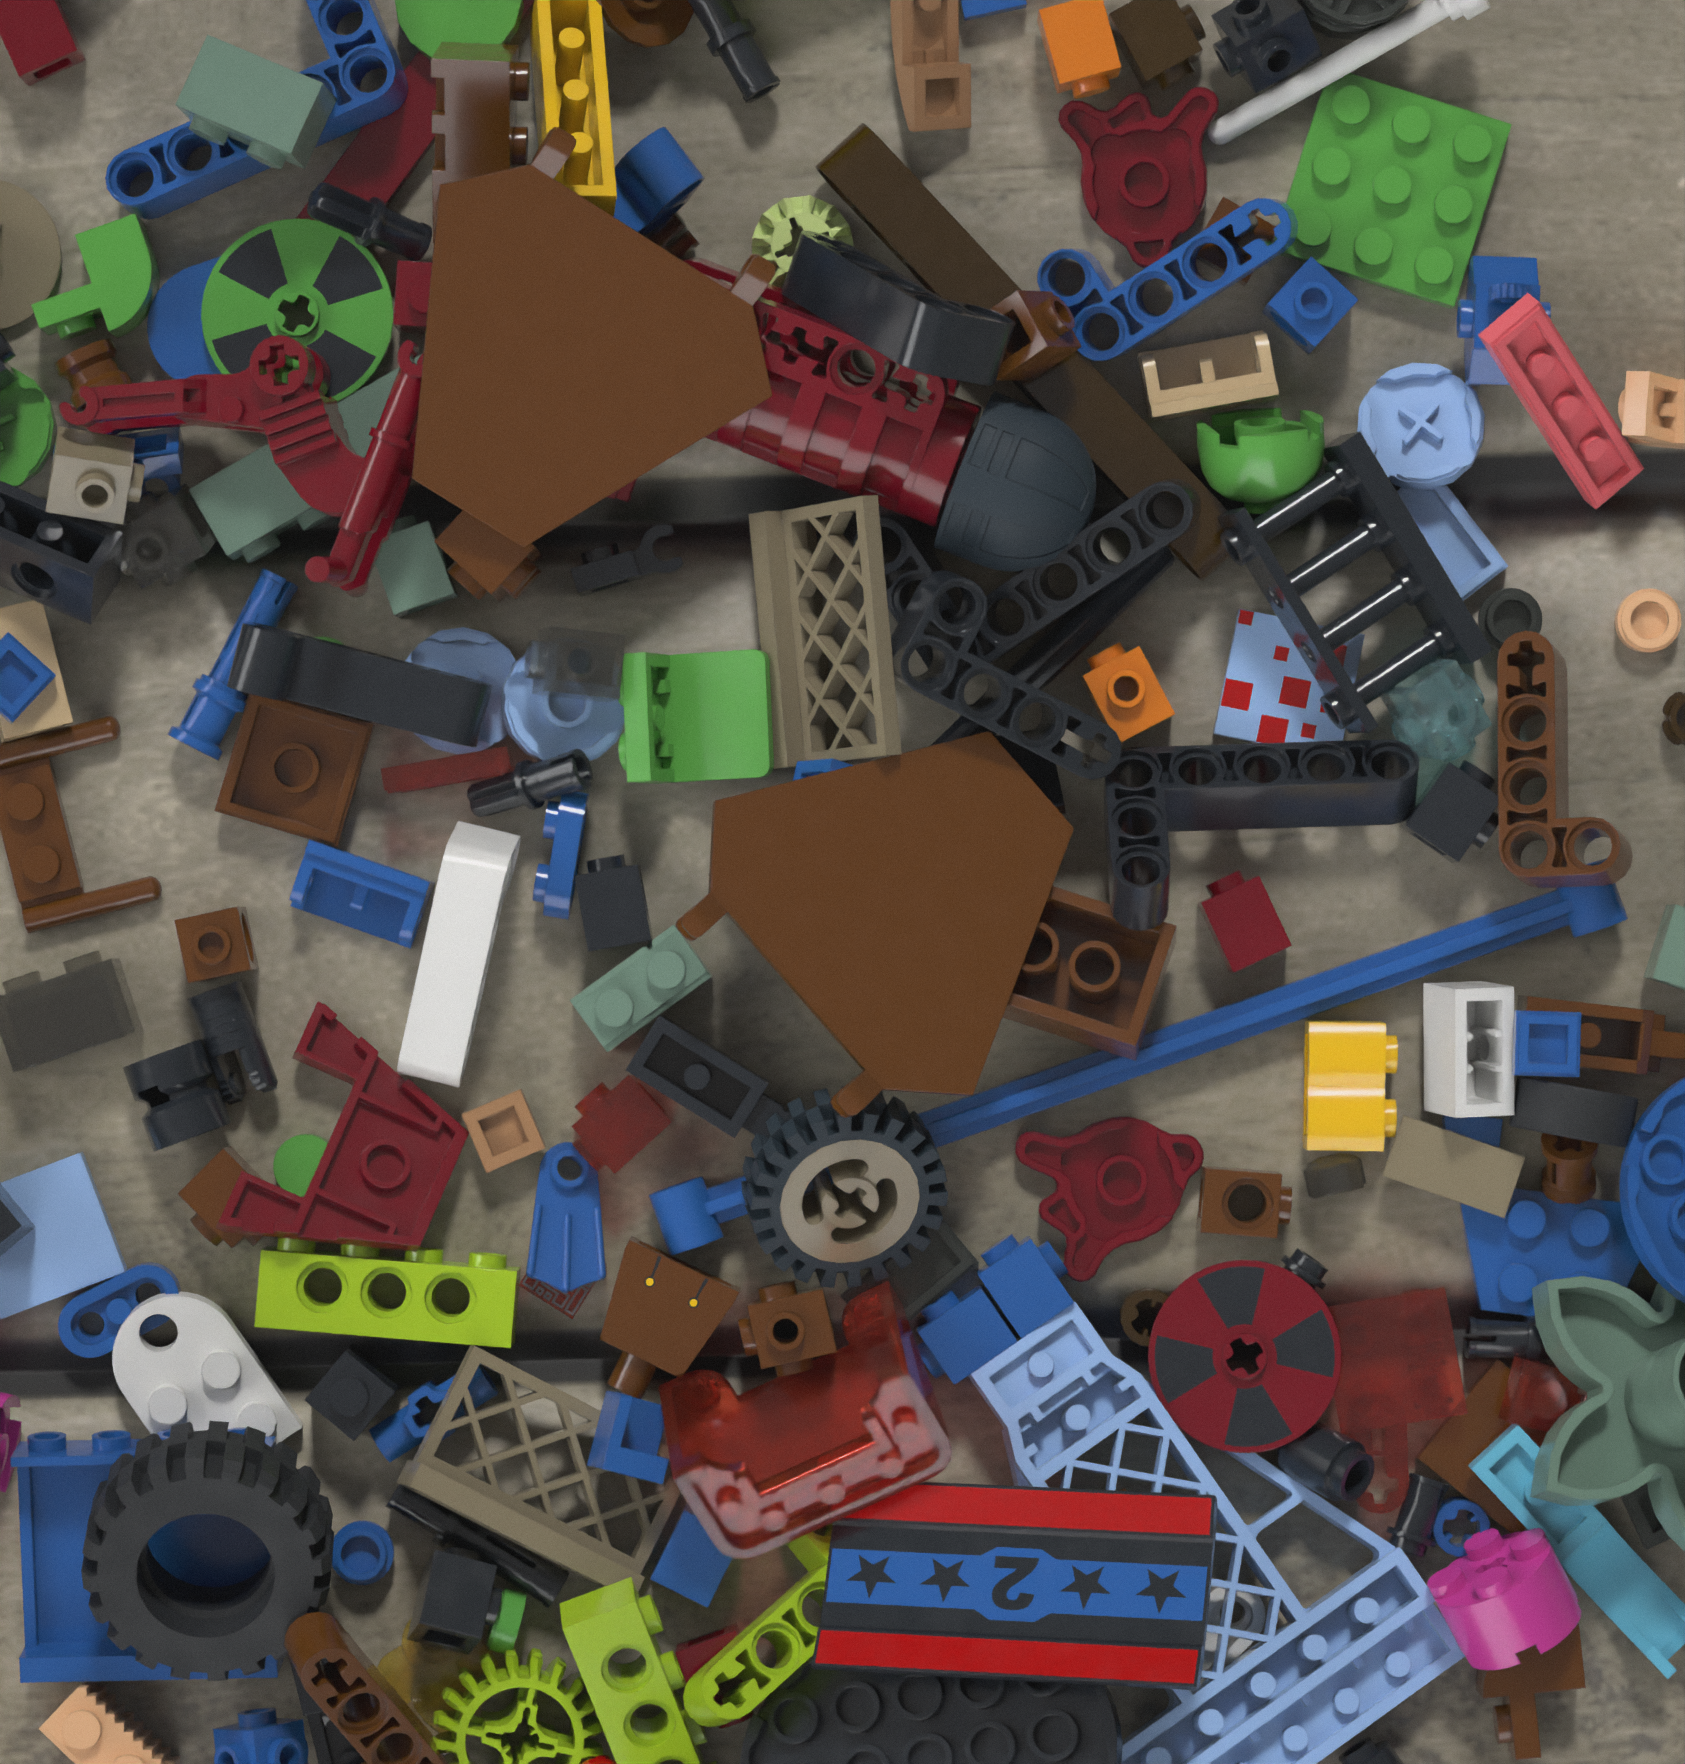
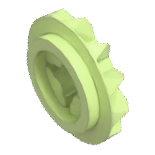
M811 195L783 198L761 215L752 236V254H759L776 267L775 275L769 284L781 289L783 287L793 255L790 257L784 255L777 258L776 254L784 252V248L792 244L791 232H793L790 224L791 222L796 221L798 229L802 228L803 231L828 234L830 237L853 246L850 226L834 205Z

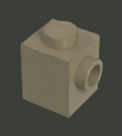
M58 426L45 512L123 525L127 501L136 503L140 501L145 471L144 464L133 463L135 439Z

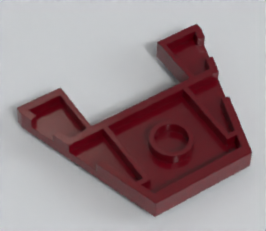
M317 1002L292 1058L351 1084L352 1089L304 1197H300L241 1170L216 1228L230 1233L417 1252L469 1132L409 1078L404 1080L378 1056L379 1052L362 1036L358 1039L336 1019L338 1015L327 1005Z

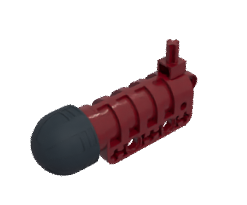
M698 257L682 259V261L729 291L732 286L723 282V280L733 285L739 274L738 271L707 259ZM768 284L760 295L762 297H759L754 303L753 309L772 396L705 438L857 497L878 495V504L880 506L936 527L940 521L934 548L995 570L1023 571L1038 565L1047 564L1057 558L1056 556L1068 547L1078 533L1087 528L1096 500L1095 470L1084 443L1062 420L1033 405L1007 397L997 391H994L981 416V406L956 397L960 380L924 374L894 362L781 294L782 289ZM798 327L807 331L805 342L812 345L810 350L801 346L803 335L796 332ZM772 331L780 333V340L771 337L770 333ZM828 337L837 340L839 344L836 347L828 344ZM854 349L863 350L872 357L876 368L875 374L864 373L858 369L853 359ZM919 374L928 378L927 389L932 392L929 396L920 392L922 382L916 378ZM892 376L899 379V386L890 383L889 378ZM637 479L607 497L629 502Z

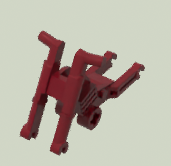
M282 335L271 336L260 342L251 355L249 367L240 373L198 374L186 379L99 387L82 386L79 389V395L85 399L86 409L78 413L74 405L62 402L59 405V410L62 417L75 426L86 427L90 432L114 436L123 431L184 426H204L265 434L275 464L300 497L316 510L333 517H341L338 525L340 531L330 556L310 558L305 566L306 576L313 582L330 583L332 586L340 587L349 596L357 598L363 596L368 590V580L382 544L390 537L412 480L423 354L419 357L417 364H415V356L419 351L418 345L410 340H406L400 346L397 355L400 368L376 428L371 427L369 435L373 438L365 458L359 456L349 442V436L344 428V421L339 413L336 399L325 396L331 381L330 369L325 359L295 339ZM293 359L299 360L300 370L291 371L293 369ZM289 372L288 384L283 383L282 373Z

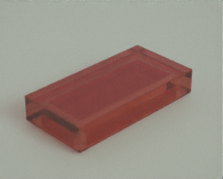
M506 746L387 767L380 770L384 791L395 795L496 777L512 772L514 770L511 748Z

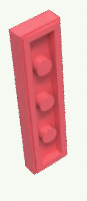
M1527 293L1478 334L1579 493L1594 509H1598L1644 470L1643 465L1626 438L1622 436L1621 430L1538 300Z

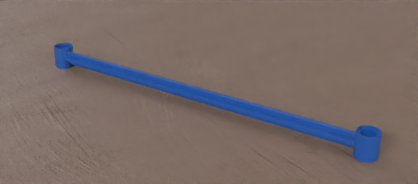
M1607 858L1586 865H1599L1607 860ZM1616 883L1604 886L1559 887L1548 893L1145 1034L1136 1061L1099 1050L918 1115L923 1120L926 1130H929L937 1149L1566 926H1570L1573 937H1578L1627 920L1628 917ZM828 1167L824 1168V1169L826 1170V1172L828 1173V1176H829V1179H830V1181H831V1184L834 1185V1182H833V1179H832V1177H831V1174H830V1171H829ZM745 1176L708 1189L703 1177H699L649 1195L670 1256L678 1255L724 1238L720 1227L721 1224L748 1215L741 1181H746ZM812 1181L807 1186L804 1195L813 1191Z

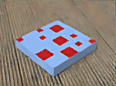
M1239 609L1213 734L1252 743L1343 741L1345 728L1339 729L1325 713L1320 698L1325 694L1278 617ZM1317 625L1319 629L1324 627L1322 625ZM1358 634L1333 651L1352 683H1355L1365 634Z

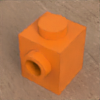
M1072 0L1039 9L1037 23L1057 94L1072 90L1074 98L1078 99L1109 90L1111 88L1109 79L1119 77L1121 63L1104 1Z
M1121 642L1087 659L1092 671L1083 675L1080 680L1102 722L1117 733L1121 743L1175 714L1140 646L1125 652Z

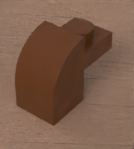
M1579 1623L1566 1638L1542 1654L1539 1653L1536 1645L1516 1653L1520 1661L1518 1665L1500 1670L1477 1669L1476 1690L1482 1698H1503V1705L1493 1706L1495 1735L1498 1744L1507 1743L1508 1751L1515 1760L1541 1758L1535 1693L1586 1688Z

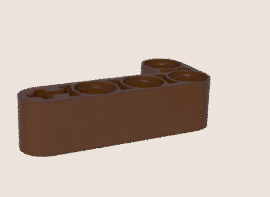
M1532 631L1514 633L1505 640L1499 649L1497 659L1498 820L1501 862L1509 872L1530 887L1604 886L1616 883L1626 875L1631 867L1633 858L1631 845L1625 836L1611 823L1602 818H1569L1568 685L1565 659L1550 641L1541 634ZM1538 654L1544 661V664H1538L1533 667L1531 681L1521 671V667L1531 665L1533 655ZM1533 687H1534L1543 697H1541V696H1539V695H1534V694H1533ZM1534 715H1545L1547 723L1543 734L1534 741H1521L1519 734L1524 721ZM1537 777L1546 778L1547 790L1543 798L1536 804H1521L1520 794L1525 783ZM1596 838H1611L1612 849L1607 860L1599 865H1586L1584 853L1588 844ZM1533 841H1546L1548 851L1544 861L1534 868H1522L1521 854L1524 848Z
M313 1612L297 1618L289 1626L285 1634L284 1645L304 1689L365 1761L361 1764H448L444 1754L437 1750L432 1733L337 1619L327 1613ZM323 1658H326L328 1660L326 1664L324 1663Z

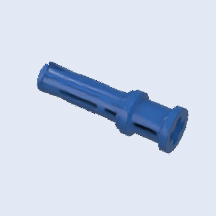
M264 568L261 569L260 576L209 675L202 674L200 679L196 678L192 686L196 694L180 725L171 726L167 734L218 761L223 753L219 745L235 714L244 713L245 702L248 698L243 692L227 687L242 623L254 622L277 628L294 593L299 588L294 583L287 582L283 577Z

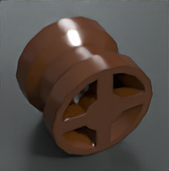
M111 338L83 346L65 355L54 364L59 377L68 380L73 390L70 401L77 408L78 412L86 409V401L79 395L80 387L132 383L129 375L126 372L120 371L114 360L117 349Z

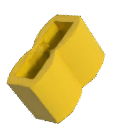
M1305 1020L1303 1148L1306 1150L1384 1152L1385 1137L1396 1136V1100L1385 1099L1386 1073L1396 1074L1398 1040L1397 1035H1386V1023L1382 1021Z

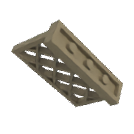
M878 495L858 496L784 511H764L749 514L761 650L768 655L770 660L774 769L795 768L797 761L833 758L846 762L901 755ZM853 513H856L858 539L853 547L843 533ZM816 530H817V531L821 534V536H822L821 539H820V541H819V543H818V545H817ZM834 552L845 564L837 582L826 571ZM857 581L863 586L864 604L860 612L849 599ZM822 594H823V595L825 596V598L828 600L827 603H826V605H825V607H824V609H823ZM840 616L851 629L843 647L832 635ZM863 645L869 651L870 669L866 676L855 664ZM828 658L834 664L830 673L828 666ZM846 681L857 693L849 711L838 699ZM869 710L875 716L877 744H874L861 728ZM834 723H835V724L838 726V728H839V731H838L836 737H835V731H834Z
M470 1345L413 1461L407 1460L396 1483L600 1587L632 1577L636 1589L639 1591L645 1579L640 1574L697 1460L660 1442L657 1456L667 1458L670 1463L675 1465L664 1489L642 1497L637 1479L624 1475L632 1501L600 1512L590 1477L607 1471L595 1467L586 1468L576 1434L596 1428L601 1411L474 1345ZM480 1364L500 1374L508 1401L475 1412L468 1386ZM513 1382L532 1392L518 1397ZM546 1398L556 1404L563 1429L531 1440L521 1405ZM461 1402L465 1415L452 1419ZM511 1409L521 1444L489 1455L478 1420ZM569 1411L588 1421L573 1426ZM465 1424L469 1425L478 1459L453 1466L434 1456L446 1431ZM566 1438L576 1473L544 1483L534 1449ZM524 1453L535 1487L509 1495L499 1489L492 1463ZM482 1467L486 1482L466 1472ZM580 1481L590 1515L564 1523L555 1518L547 1492ZM538 1496L542 1511L523 1501ZM657 1502L648 1518L645 1506ZM635 1510L642 1534L631 1556L611 1547L603 1520ZM593 1524L597 1539L578 1529Z

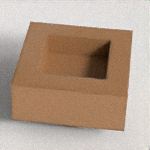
M522 1088L461 1114L486 1173L546 1148Z

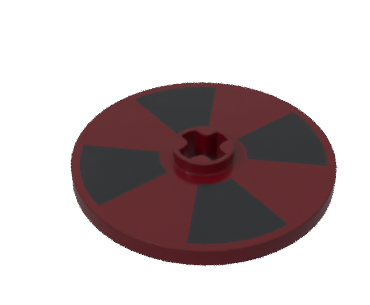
M1255 1260L1227 1261L1209 1266L1193 1274L1183 1281L1166 1299L1155 1319L1150 1335L1148 1352L1149 1372L1159 1401L1173 1421L1188 1435L1201 1443L1223 1451L1234 1453L1263 1452L1278 1448L1297 1439L1310 1429L1325 1412L1339 1381L1341 1370L1340 1338L1333 1316L1318 1293L1303 1279L1280 1266ZM1241 1338L1246 1345L1258 1342L1261 1346L1263 1353L1256 1358L1259 1369L1255 1373L1249 1375L1244 1368H1237L1232 1371L1228 1366L1226 1360L1234 1354L1233 1348L1230 1345L1234 1340Z

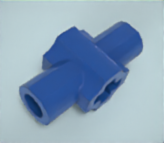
M479 1364L468 1386L474 1409L499 1394L485 1368ZM455 1375L440 1385L430 1380L419 1386L408 1396V1405L369 1429L374 1442L389 1463L422 1443L433 1420L424 1423L420 1419L418 1413L425 1407L420 1399L428 1396L433 1403L443 1400ZM461 1402L452 1419L465 1415ZM459 1427L446 1431L442 1440L452 1435Z

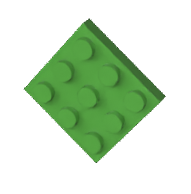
M1351 73L1321 89L1286 199V204L1296 215L1298 234L1294 243L1280 255L1303 263L1312 256L1326 270L1452 309L1458 297L1512 124Z

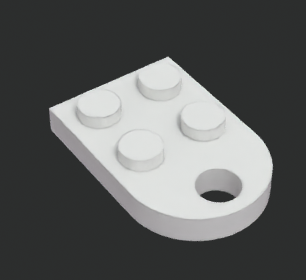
M180 1291L179 1294L162 1293L150 1297L137 1305L121 1324L112 1353L114 1376L121 1392L150 1434H157L160 1431L171 1429V1426L188 1422L192 1423L194 1431L208 1430L209 1421L229 1422L228 1429L246 1428L249 1426L265 1432L266 1437L276 1436L277 1445L278 1442L283 1441L302 1428V1421L227 1313L213 1301L190 1292ZM161 1314L171 1318L177 1326V1338L171 1344L164 1347H155L147 1343L143 1336H140V1326L149 1316Z

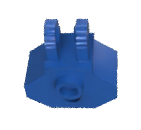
M1472 256L1470 258L1466 299H1459L1456 318L1457 338H1464L1466 386L1479 387L1481 384L1510 385L1478 334L1527 293L1540 302L1541 285H1539L1537 258ZM1540 302L1551 319L1550 302Z

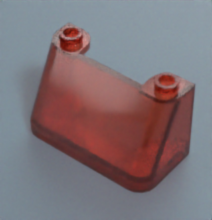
M889 1281L857 1295L848 1302L843 1309L841 1322L849 1345L838 1349L835 1353H830L814 1360L815 1368L811 1370L779 1376L740 1395H737L730 1382L722 1374L712 1370L692 1371L682 1375L681 1378L677 1377L658 1386L673 1481L716 1548L722 1554L734 1559H750L760 1556L924 1482L942 1472L951 1461L952 1446L944 1418L903 1305Z

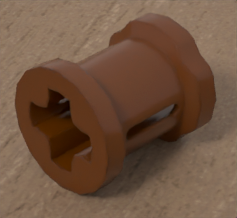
M1542 1133L1541 1149L1543 1155L1547 1158V1165L1541 1172V1190L1548 1199L1560 1204H1580L1589 1200L1596 1193L1597 1173L1592 1167V1159L1597 1155L1599 1143Z

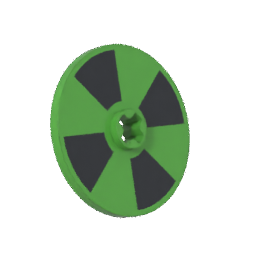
M285 219L270 222L247 232L227 248L212 269L202 300L201 320L205 343L215 365L222 374H235L246 370L250 365V358L254 349L264 339L277 335L288 336L314 350L325 359L331 374L330 386L325 396L336 399L337 403L361 389L376 373L388 351L394 327V306L391 290L386 276L374 256L366 247L356 244L355 238L350 234L320 221L310 219ZM302 298L309 300L310 303L307 310L315 318L313 324L310 327L299 324L294 332L286 330L288 319L281 313L283 306L286 303L297 306ZM293 359V369L291 371L300 370L299 360ZM289 372L282 373L283 383L288 384Z

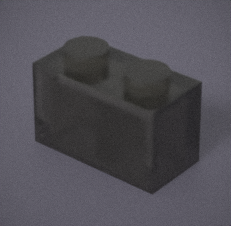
M98 950L62 962L66 974L42 981L39 971H35L2 982L5 994L0 996V1034L13 1073L143 1031L120 958H111L103 961Z

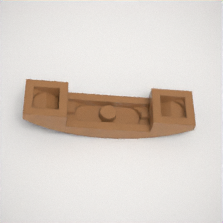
M890 0L895 70L903 112L909 131L971 128V64L959 62V0Z

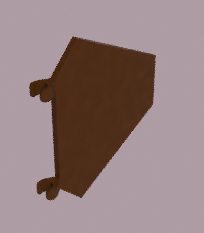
M560 127L550 129L531 164L439 184L412 479L523 548L772 396L753 305L775 275L776 267L773 263L759 254L750 255L729 291L554 179L576 146L574 136Z
M988 731L901 753V755H893L715 800L712 811L708 894L680 917L675 925L686 940L694 941L707 932L726 914L863 1071L831 1098L830 1103L841 1117L847 1118L858 1114L882 1090L972 1096L1074 828L992 733Z

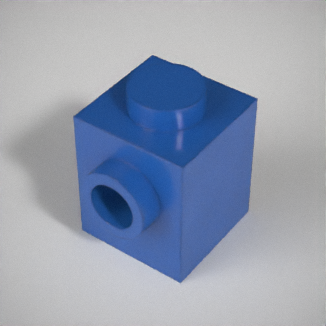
M1010 1234L981 1254L986 1265L977 1270V1274L1021 1339L1074 1303L1059 1280L1069 1271L1048 1241L1037 1247L1030 1236L1017 1242L1013 1234Z
M979 1284L959 1299L951 1290L923 1309L921 1314L926 1319V1322L917 1327L923 1342L914 1347V1349L935 1379L946 1373L955 1385L1018 1341Z

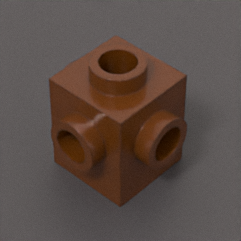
M789 1280L757 1288L760 1299L748 1302L749 1317L738 1319L746 1357L758 1354L761 1369L775 1366L777 1376H786L815 1368L813 1357L837 1352L824 1288L821 1286L797 1291L795 1280ZM781 1319H790L796 1323L798 1331L792 1337L785 1338L776 1333L774 1325Z

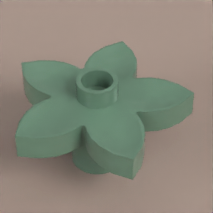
M1585 1276L1546 1280L1533 1287L1532 1296L1536 1327L1546 1352L1565 1377L1577 1387L1587 1392V1400L1573 1406L1561 1415L1547 1432L1535 1459L1530 1497L1564 1506L1597 1505L1629 1494L1647 1483L1649 1498L1657 1519L1667 1535L1685 1551V1303L1676 1299L1659 1283L1655 1287L1650 1304L1632 1290L1615 1282Z

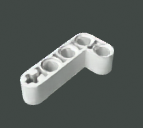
M463 821L457 822L447 843L440 867L400 1050L397 1073L460 1087L471 1049L503 900L509 889L521 841L520 835Z

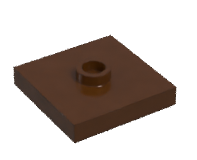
M249 694L214 811L339 848L375 725L290 700L279 701Z
M1494 1358L1416 1457L1470 1501L1480 1506L1485 1513L1510 1533L1522 1532L1526 1529L1525 1526L1468 1465L1514 1422L1541 1448L1547 1432L1565 1412L1498 1358Z

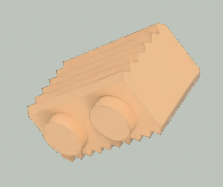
M97 1681L83 1682L38 1728L75 1764H180V1756H171V1747H162V1738L153 1739L152 1730H143V1721H134V1712H125V1703H116V1694L107 1695L106 1686H97Z

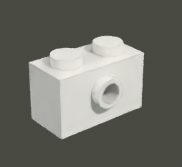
M1485 981L1423 983L1424 1111L1454 1118L1515 1115L1514 1075H1512L1513 986Z

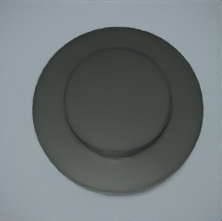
M1504 588L1492 593L1484 600L1478 613V626L1489 645L1499 650L1505 640L1514 633L1522 631L1540 633L1542 612L1537 601L1529 593L1517 588Z

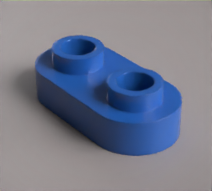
M567 793L561 795L560 802L548 801L543 838L554 840L550 865L538 864L533 890V901L544 903L543 916L567 920L570 918L576 887L574 876L578 874L589 802L588 793Z
M145 1262L135 1265L125 1272L75 1296L65 1305L59 1316L58 1333L62 1343L75 1355L85 1358L99 1357L112 1351L121 1324L132 1310L141 1303L138 1297L139 1286L143 1283H153L159 1288L161 1294H179L181 1287L177 1277L170 1269L161 1264ZM95 1312L103 1318L104 1329L101 1333L91 1335L84 1331L81 1319L85 1313ZM161 1314L149 1316L140 1326V1336L163 1325L170 1318Z

